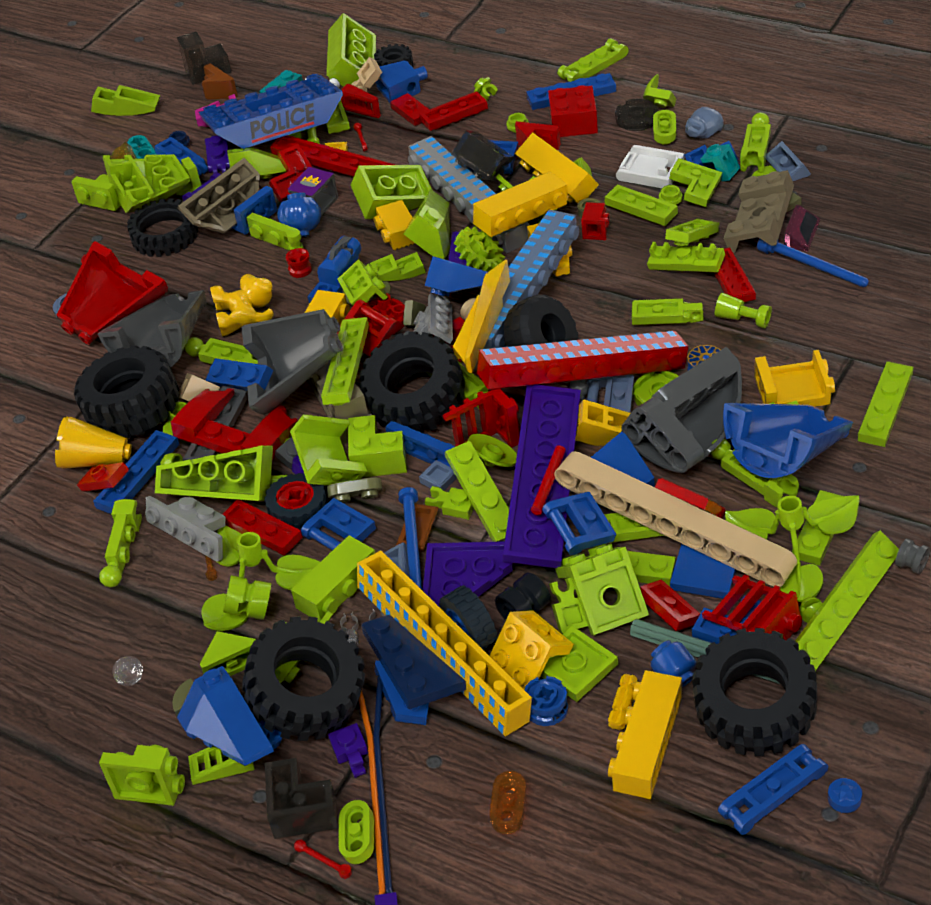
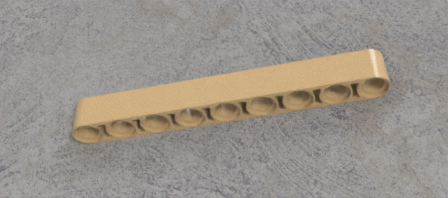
M571 452L554 473L555 479L561 486L577 494L590 491L596 503L757 580L765 581L770 586H783L797 565V559L791 551L580 452Z

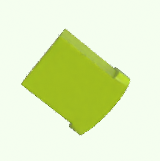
M190 157L181 159L182 166L190 177V182L178 191L177 195L193 192L201 186L197 167Z

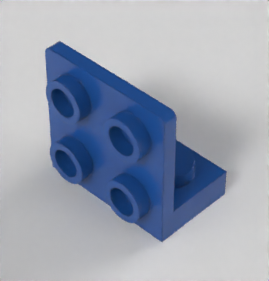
M263 187L236 207L234 214L237 224L232 229L246 235L250 232L246 217L252 212L266 218L277 212L273 188Z

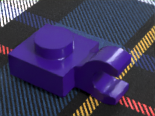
M355 723L328 733L329 741L338 764L348 761L354 778L365 774L366 770L361 756L368 754V750L358 724Z

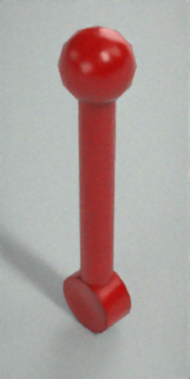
M355 123L353 128L358 133L363 151H367V144L361 131L362 125Z
M302 839L295 841L294 849L297 852H305L338 871L339 876L343 879L351 876L352 870L350 865L338 864L308 847Z

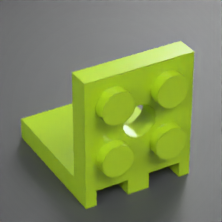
M612 543L599 545L589 549V555L587 556L583 553L563 558L562 565L555 568L558 578H572L591 635L599 634L649 615L626 547L613 548ZM607 588H613L617 592V601L613 605H608L603 600V593Z

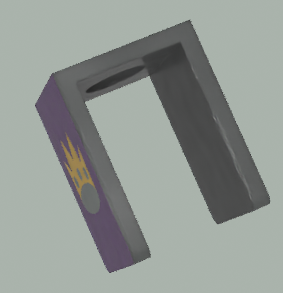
M308 167L288 188V192L291 194L306 193V197H312L320 206L321 216L338 199L334 173Z

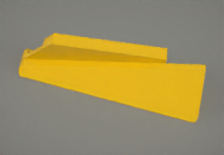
M506 259L485 274L480 295H477L453 345L454 355L464 362L469 373L473 372L478 362L479 350L484 349L503 308L502 298L510 283L508 260Z

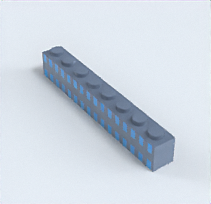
M548 210L509 266L510 283L502 298L503 308L484 349L505 347L503 328L508 311L513 305L523 299L538 295L541 288L547 284L553 270L558 268L559 261L568 253L572 242L578 238L579 226L576 223V215Z

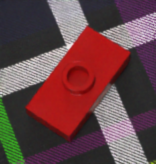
M408 93L390 101L391 108L414 126L422 123L419 113L430 110Z
M124 462L94 466L77 483V486L81 491L114 488L125 476L129 468Z

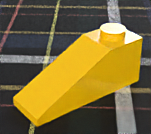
M583 400L579 405L575 440L594 446H605L622 431L621 427L631 413Z

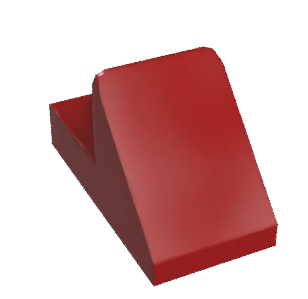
M516 121V140L520 147L534 133L556 150L559 149L561 145L559 126Z

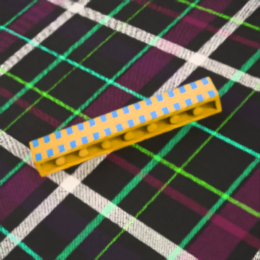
M379 551L357 563V587L385 616L391 615L466 681V690L461 692L505 737L530 722L532 697L387 555Z

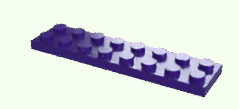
M536 384L527 385L503 562L551 568L561 566L564 539L551 518H547L543 511L541 515L533 514L531 507L555 447L560 445L566 449L562 462L571 452H574L581 390ZM555 479L546 503L568 497L569 489L561 486ZM561 512L562 516L566 520L567 512Z

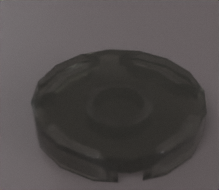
M630 99L626 101L625 105L621 106L620 104L617 106L615 121L619 127L625 130H646L653 127V115L659 111L657 105H652V102L647 99Z

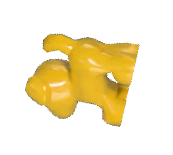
M245 274L240 279V290L230 293L224 292L221 286L210 287L213 302L218 312L216 317L222 336L231 334L244 325L272 319L274 315L272 309L268 308L265 312L259 313L253 308H261L269 304L272 298L273 287L269 279ZM230 310L231 314L228 315L226 312L219 311Z

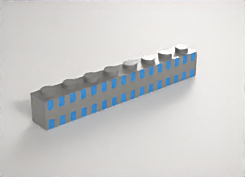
M432 136L408 146L409 164L421 165L427 180L434 189L439 190L447 201H451L457 210L463 212L469 221L473 223V204L496 193ZM525 222L493 236L492 240L499 241L498 247L509 253L524 246L528 240L527 226H529V223Z

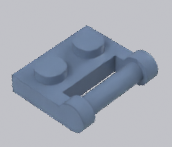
M634 375L587 379L589 387L588 401L597 403L599 390L602 387H606L604 405L631 413Z

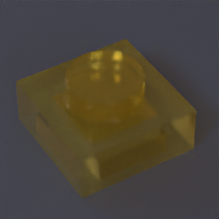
M126 142L117 147L110 156L111 159H124V155H131L135 159L132 146Z

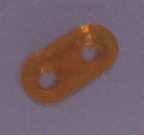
M515 771L502 772L493 782L490 820L492 827L502 834L516 832L521 828L524 820L526 783L524 777ZM509 790H514V791H515V792L512 793V794H511V793H506V792L509 791ZM505 818H511L509 821H502Z

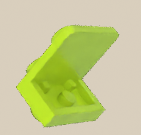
M102 174L96 180L76 176L71 181L78 203L116 211L121 206L114 184L109 183L108 175Z

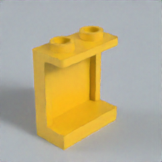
M813 350V359L810 362L775 367L768 366L765 356L755 358L754 378L763 404L772 402L775 404H787L793 401H797L799 405H811L814 407L830 404L831 393L835 392L834 379L828 376L827 360L822 359L819 350Z

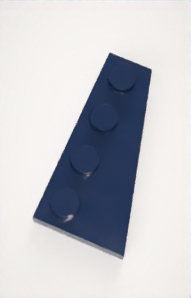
M391 615L362 623L364 636L408 709L466 690V681Z

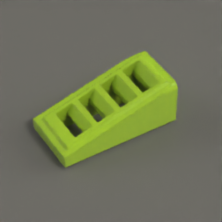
M215 746L188 756L193 785L255 770L254 763L252 762L244 766L231 758L223 761V758L227 756L223 755L221 749ZM217 760V764L211 766V761ZM205 763V770L199 772V764Z

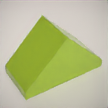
M217 631L200 663L203 674L208 670L217 669L221 666L224 667L229 676L245 670L250 648L256 639Z

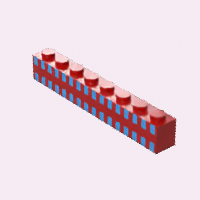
M676 331L481 349L479 350L477 374L487 389L685 369L689 346Z

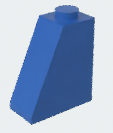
M622 431L591 457L655 487L653 474L627 435Z

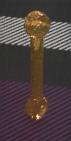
M205 555L207 565L206 578L208 581H214L218 577L217 572L213 569L211 558Z

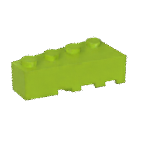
M262 445L156 466L155 493L264 501L266 491L271 485L273 446Z

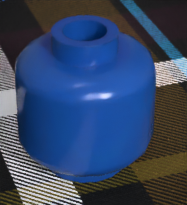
M670 640L665 641L652 652L651 669L653 672L682 677V687L692 681L697 661L681 642L672 643Z

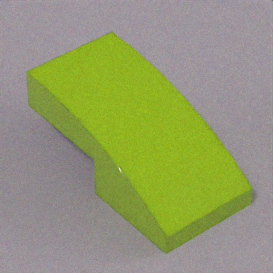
M417 252L396 261L393 255L390 254L370 263L378 272L377 277L381 281L403 280L426 273Z

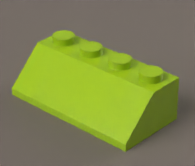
M344 13L328 30L326 74L329 79H337L343 87L359 79L357 72L369 57L374 59V54L376 53V35Z

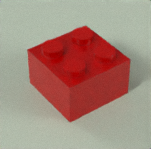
M581 85L574 88L548 90L551 124L559 126L560 137L598 133L597 110L592 86Z

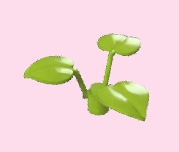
M859 495L829 498L814 503L807 510L806 507H802V502L798 497L785 496L778 502V510L775 511L776 516L767 509L751 508L741 511H725V519L766 540L768 539V534L776 533L779 522L786 530L790 531L793 554L797 559V565L780 588L782 592L787 594L790 591L796 592L798 602H802L808 597L817 596L823 586V574L817 565L807 564L801 566L796 530L802 526L805 518L810 526L818 525L819 530L825 534L846 532L856 522L860 499Z
M226 525L217 532V534L222 536L223 559L217 563L229 567L240 562L239 577L244 578L245 566L254 567L263 558L270 570L277 573L275 576L276 583L284 589L291 590L320 563V561L301 555H286L279 558L277 566H275L268 556V551L262 549L261 539L258 534L254 532L241 534ZM217 594L208 598L201 610L204 626L217 631L237 628L245 623L249 617H247L246 612H242L240 615L224 613L226 594Z

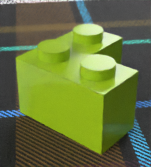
M375 415L348 418L350 422L348 426L349 461L365 464L367 472L362 478L407 473L406 449L402 431L378 433Z

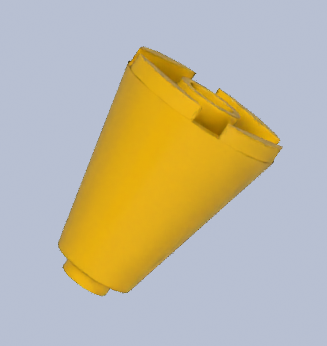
M66 416L62 419L56 441L60 442L59 450L55 449V464L58 468L67 469L125 462V459L129 460L131 457L132 444H128V439L74 417Z

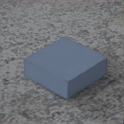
M437 460L419 476L421 484L429 488L432 486L439 487L443 491L457 479L451 467Z

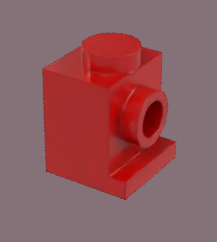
M586 202L581 219L582 239H607L606 228L609 227V213H606L605 203Z

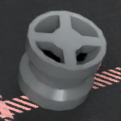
M906 538L899 548L895 564L901 568L909 567L913 573L921 574L929 559L931 548L926 545L918 546L913 540Z

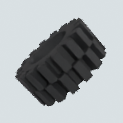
M389 44L387 45L388 47L383 46L381 50L378 49L377 53L374 54V60H376L379 66L408 61L414 67L412 51L403 44L400 46L398 44H394V46Z

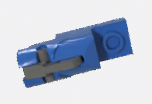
M341 236L335 245L332 246L327 257L318 267L319 282L307 296L309 304L317 290L342 293L343 288L337 278L358 260L361 244L357 239Z

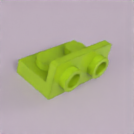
M359 259L337 278L352 305L359 299L368 302L375 293L383 300L388 297L383 290L386 287L385 284L377 277L378 272L369 263L364 265Z

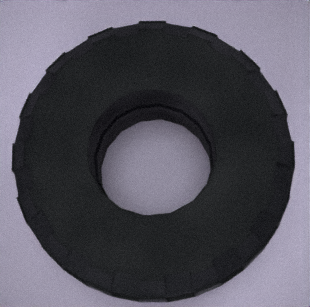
M534 295L523 299L513 305L507 313L503 328L504 342L507 347L578 340L576 323L570 311L560 301L548 295Z

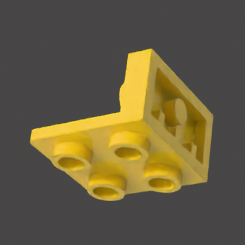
M510 612L490 653V657L515 682L525 689V686L531 680L537 677L540 678L549 657L570 654L574 644L536 612Z

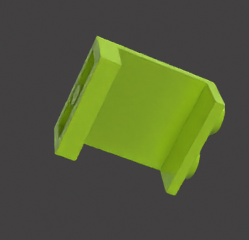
M303 414L290 432L308 484L329 486L335 483L359 480L366 474L367 469L364 463L348 461L340 440V436L350 425L349 420Z

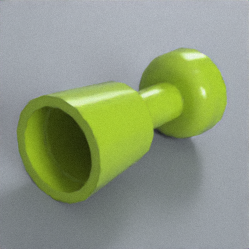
M725 293L719 295L715 306V317L739 320L741 316L755 319L756 325L761 328L768 326L772 313L771 306L761 305L759 309L746 307L743 300Z

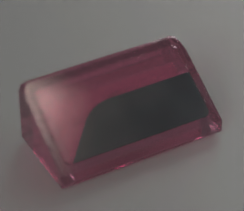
M796 205L785 231L784 245L797 250L809 251L820 223V218L802 206Z

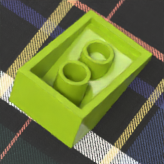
M421 165L358 166L351 182V188L365 219H374L377 216L375 208L399 200H403L408 210L418 208L430 189H432Z

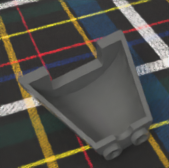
M205 291L189 292L188 299L180 297L179 294L164 295L100 331L98 336L106 350L110 353L117 351L118 348L124 347L126 349L136 345L140 348L147 346L155 349L166 357L171 368L181 357L197 320L207 304Z
M322 309L242 326L243 346L258 360V364L267 365L274 370L265 390L257 383L247 386L249 407L253 411L262 415L272 412L337 353L343 351L342 343L337 334L340 331V325L335 317L330 318L327 312Z

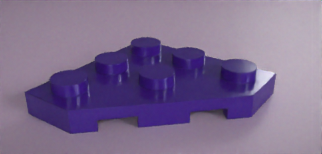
M505 541L427 543L423 592L438 606L441 597L463 585L466 588H470L479 597L513 571V563L502 561Z

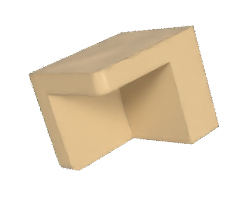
M187 373L179 390V398L190 401L205 389L219 391L220 387Z

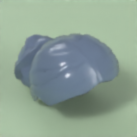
M701 107L687 120L685 133L689 137L709 138L717 131L720 132L724 125L723 117L715 109Z

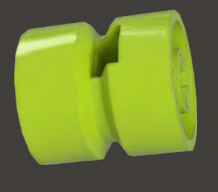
M231 575L223 612L234 615L246 612L249 618L264 620L271 583L255 580L251 584L247 578Z

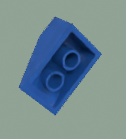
M433 256L425 286L431 287V293L449 297L450 293L459 294L481 289L484 276L488 272Z

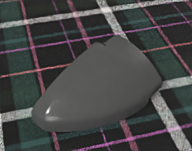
M725 347L661 387L651 399L635 408L621 427L622 432L627 435L635 449L649 461L665 469L684 473L711 454L725 438L723 424L724 404L740 403L742 396L740 362Z

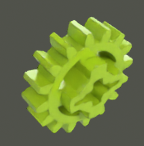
M476 227L462 229L454 241V244L457 246L455 251L461 253L460 259L467 261L466 266L489 272L505 259V256L502 255L504 250L498 247L499 241H493V237L488 236L482 230L479 232Z

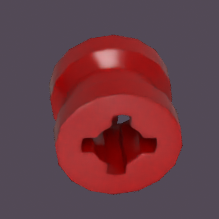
M295 248L286 254V262L289 265L288 271L292 277L302 278L311 273L310 255L306 249Z

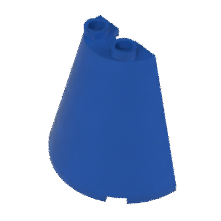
M725 403L723 411L726 439L731 440L735 449L732 453L747 470L765 478L784 477L794 473L837 441L846 438L853 424L852 421L839 416H834L832 421H828L824 415V410L811 405Z

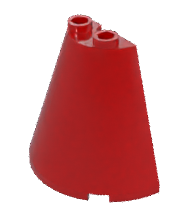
M94 241L56 316L63 322L61 328L70 335H73L75 332L82 342L90 345L99 338L98 333L164 296L168 291V286L164 279L148 270L143 275H140L122 265L111 249Z

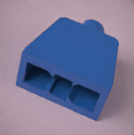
M408 61L379 66L382 74L376 81V87L389 103L407 93L414 96L421 91L419 81L428 78L427 70L424 66L414 69Z

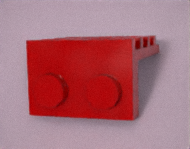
M500 388L491 389V391L485 394L480 391L477 393V398L471 401L466 398L463 400V405L457 408L455 405L449 407L450 411L443 414V419L446 422L449 420L452 422L454 447L468 441H464L461 414L465 413L468 437L472 434H478L474 407L478 405L482 426L480 434L492 436L497 433L511 448L519 444L521 427L517 418L518 405L512 397L509 398Z
M745 574L742 577L735 575L732 578L735 586L712 612L705 610L702 613L704 619L733 630L746 628V632H755V628H765V633L772 634V631H777L783 634V639L786 641L793 633L799 630L802 623L796 592L790 591L787 594L782 592L779 586L775 585L773 588L766 586L765 581L759 580L757 583L750 581V577ZM750 589L749 593L727 618L724 617L744 592ZM765 594V598L743 624L739 623L759 598Z

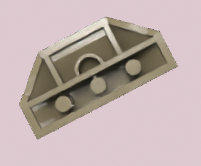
M243 158L181 203L178 209L193 225L224 234L237 224L234 209L259 191L260 174Z

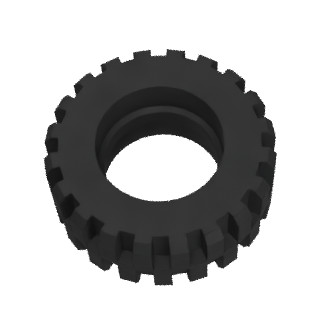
M413 331L408 332V335L397 334L392 340H384L381 343V347H375L370 353L371 358H366L363 364L364 370L360 372L359 379L361 383L359 386L364 394L368 408L372 415H375L376 421L385 427L391 421L421 433H424L423 430L426 429L432 431L438 428L437 425L441 422L444 424L446 421L443 419V414L449 412V407L455 405L456 408L459 407L458 402H462L465 394L463 372L451 346L438 336L433 338V335L430 333L422 332L420 335L418 332ZM420 372L432 374L430 380L417 391L407 394L393 393L397 384L411 374Z
M136 345L126 349L122 347L118 348L115 352H107L103 354L102 358L92 361L91 366H86L82 371V376H79L74 388L75 401L85 421L127 439L133 435H143L145 431L155 429L157 424L168 419V411L173 413L180 395L179 386L166 357L159 351L147 346L140 348Z
M300 616L290 617L288 623L280 620L273 624L272 630L270 628L263 630L259 635V639L254 640L250 648L242 681V690L245 692L244 700L249 708L253 707L252 713L257 722L263 720L265 722V729L271 733L274 730L280 731V737L289 739L290 735L298 736V741H308L309 736L314 735L316 740L324 738L328 730L330 733L339 730L342 723L350 719L358 703L365 679L363 657L357 656L359 648L354 641L348 642L349 635L343 629L339 632L335 630V624L327 620L325 624L317 622L318 618L310 616L308 620H301ZM290 661H308L319 666L327 674L332 687L325 693L317 696H299L288 691L280 684L275 675V670L282 664Z
M746 628L736 630L737 634L733 636L727 633L719 637L720 643L712 642L705 649L706 656L701 655L696 662L697 670L693 672L692 678L697 717L700 725L705 726L707 735L711 739L718 737V745L725 749H729L730 746L735 747V753L746 755L747 751H752L755 756H764V751L769 750L776 754L783 751V745L788 744L790 747L799 742V733L806 735L810 729L811 721L815 719L817 711L816 671L814 665L810 664L809 655L805 650L801 649L799 651V644L793 639L788 638L786 641L783 639V634L777 631H772V634L765 633V628H755V632H746ZM753 674L771 677L778 681L786 690L776 703L761 709L740 707L725 696V691L734 681Z

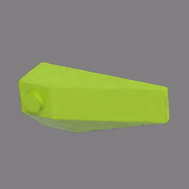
M430 189L403 235L430 255L444 260L451 246L450 203Z

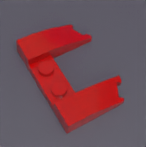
M226 388L225 391L205 389L192 398L170 421L174 437L220 453L262 445L273 446L272 460L275 457V451L289 438L291 429L298 422L296 418L291 419L286 415V408L282 405L277 406L250 434L215 422L214 420L234 396L235 392L232 388Z

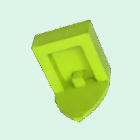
M656 74L647 84L643 99L660 108L674 107L677 100L672 91L658 89L659 74Z

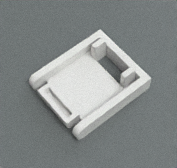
M633 145L616 173V178L619 181L657 188L672 185L674 180L669 179L670 172L678 158L684 160V153Z

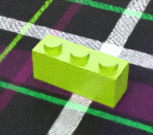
M350 535L346 537L291 589L296 609L310 617L318 618L317 622H320L328 611L334 614L338 607L348 597L354 595L358 589L357 563L375 554V550Z

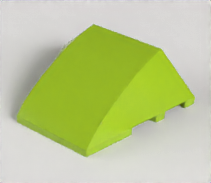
M175 154L146 155L144 159H133L131 155H124V159H110V155H103L109 183L114 184L118 201L125 213L134 212L138 208L142 209L144 204L149 206L151 201L158 203L160 199L172 196L190 182L189 175Z

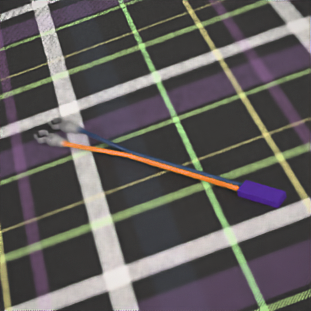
M374 609L369 616L370 621L376 617ZM353 612L351 613L352 620L357 623L352 629L347 630V628L342 626L347 621L346 615L343 613L344 616L340 620L341 629L349 635L348 642L354 641L358 646L359 635L357 629L359 624L357 617L354 616ZM378 675L373 734L362 691L358 700L367 736L372 809L374 814L379 894L374 896L375 905H398L397 893L392 891L379 737L383 685Z

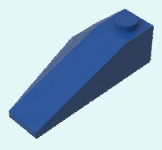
M223 666L208 670L203 676L194 680L177 716L187 736L192 739L196 737L202 739L204 745L210 748L215 746L221 749L223 755L244 766L274 752L262 728Z

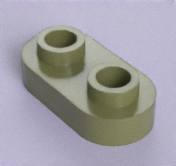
M377 477L335 483L327 486L328 499L335 498L342 503L351 501V497L362 496V499L375 498L378 496V492L383 490L381 478Z

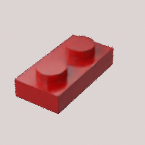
M662 579L640 586L642 596L648 607L656 612L675 631L693 626L696 623L700 613Z

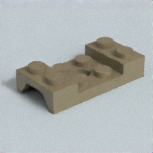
M788 170L774 171L767 175L750 176L743 179L738 193L742 202L736 220L728 223L723 238L727 247L731 248L733 253H735L739 241L759 237L771 246L777 245L794 188Z

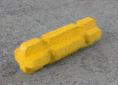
M624 674L621 676L620 687L617 689L612 705L613 710L610 711L608 726L611 729L620 731L625 728L626 711L628 706L632 705L634 687L638 680L635 675Z

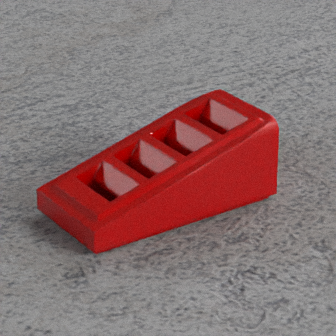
M346 84L341 89L343 92L341 102L344 110L374 118L381 116L377 97L351 84Z

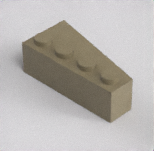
M331 360L307 380L327 417L348 420V418L372 415L370 409L366 407L364 394L356 384H354L349 403L339 406L332 404L323 405L321 394ZM348 427L340 436L342 444L348 442Z

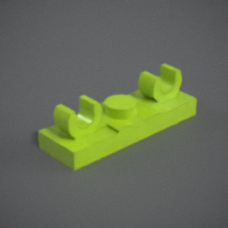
M652 242L649 249L651 255L647 265L649 270L718 272L725 257L724 248H716L715 244L712 243L708 248L703 247L702 243H699L698 246H670L668 242H664L663 246H657L656 242Z

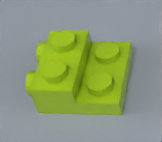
M137 745L134 755L124 752H117L116 754L103 752L99 761L114 799L174 806L178 794H181L184 789L185 777L183 774H177V757L170 756L168 748L159 745Z

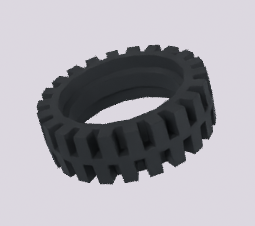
M160 199L159 203L151 201V205L144 204L142 209L138 208L135 210V214L132 213L130 215V219L127 222L129 237L137 252L140 251L142 255L147 253L149 257H153L154 254H156V257H162L163 253L166 256H170L172 251L175 254L179 253L180 248L185 250L188 248V244L191 245L198 236V226L193 225L178 209L182 200L177 199L174 201V199H168L165 202V199ZM175 220L183 222L181 226L165 234L148 235L143 233L147 228L161 221Z

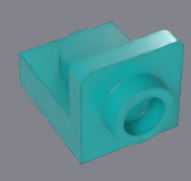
M714 144L708 147L706 153L701 157L702 163L713 162L715 169L722 172V182L729 181L740 169L730 144Z

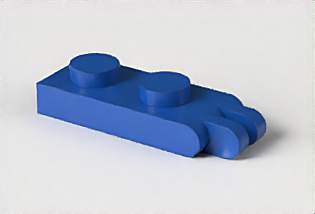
M169 137L155 145L156 154H175L180 163L181 159L190 157L197 167L199 176L202 173L208 172L205 160L173 137Z

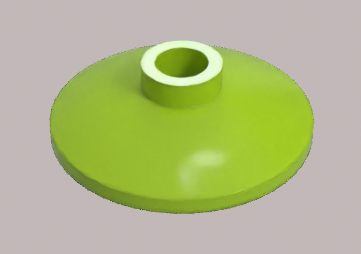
M472 434L469 436L468 441H471L484 465L494 467L495 465L513 467L516 465L517 453L506 443L484 434Z

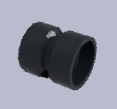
M529 572L513 583V587L506 588L495 598V606L505 621L510 612L534 611L538 613L551 602V595L546 585L540 578Z

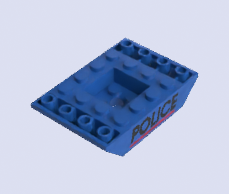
M312 74L307 76L306 80L300 82L292 80L287 82L286 86L280 88L278 86L265 89L266 92L257 94V92L245 95V98L241 100L229 99L224 102V105L218 107L216 105L204 107V111L199 112V116L216 135L244 149L328 123L343 96V92L323 76Z

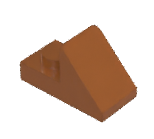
M211 63L204 66L205 80L202 81V86L206 99H229L228 96L235 94V97H238L234 78Z

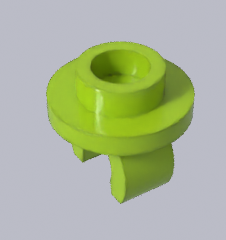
M482 77L475 83L474 92L477 91L488 101L490 97L488 92L495 96L498 89L495 85L490 84L492 80L489 77L485 79Z

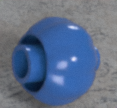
M306 193L287 195L288 200L281 202L278 208V221L298 229L301 237L309 236V231L317 227L320 222V206L312 197H306Z

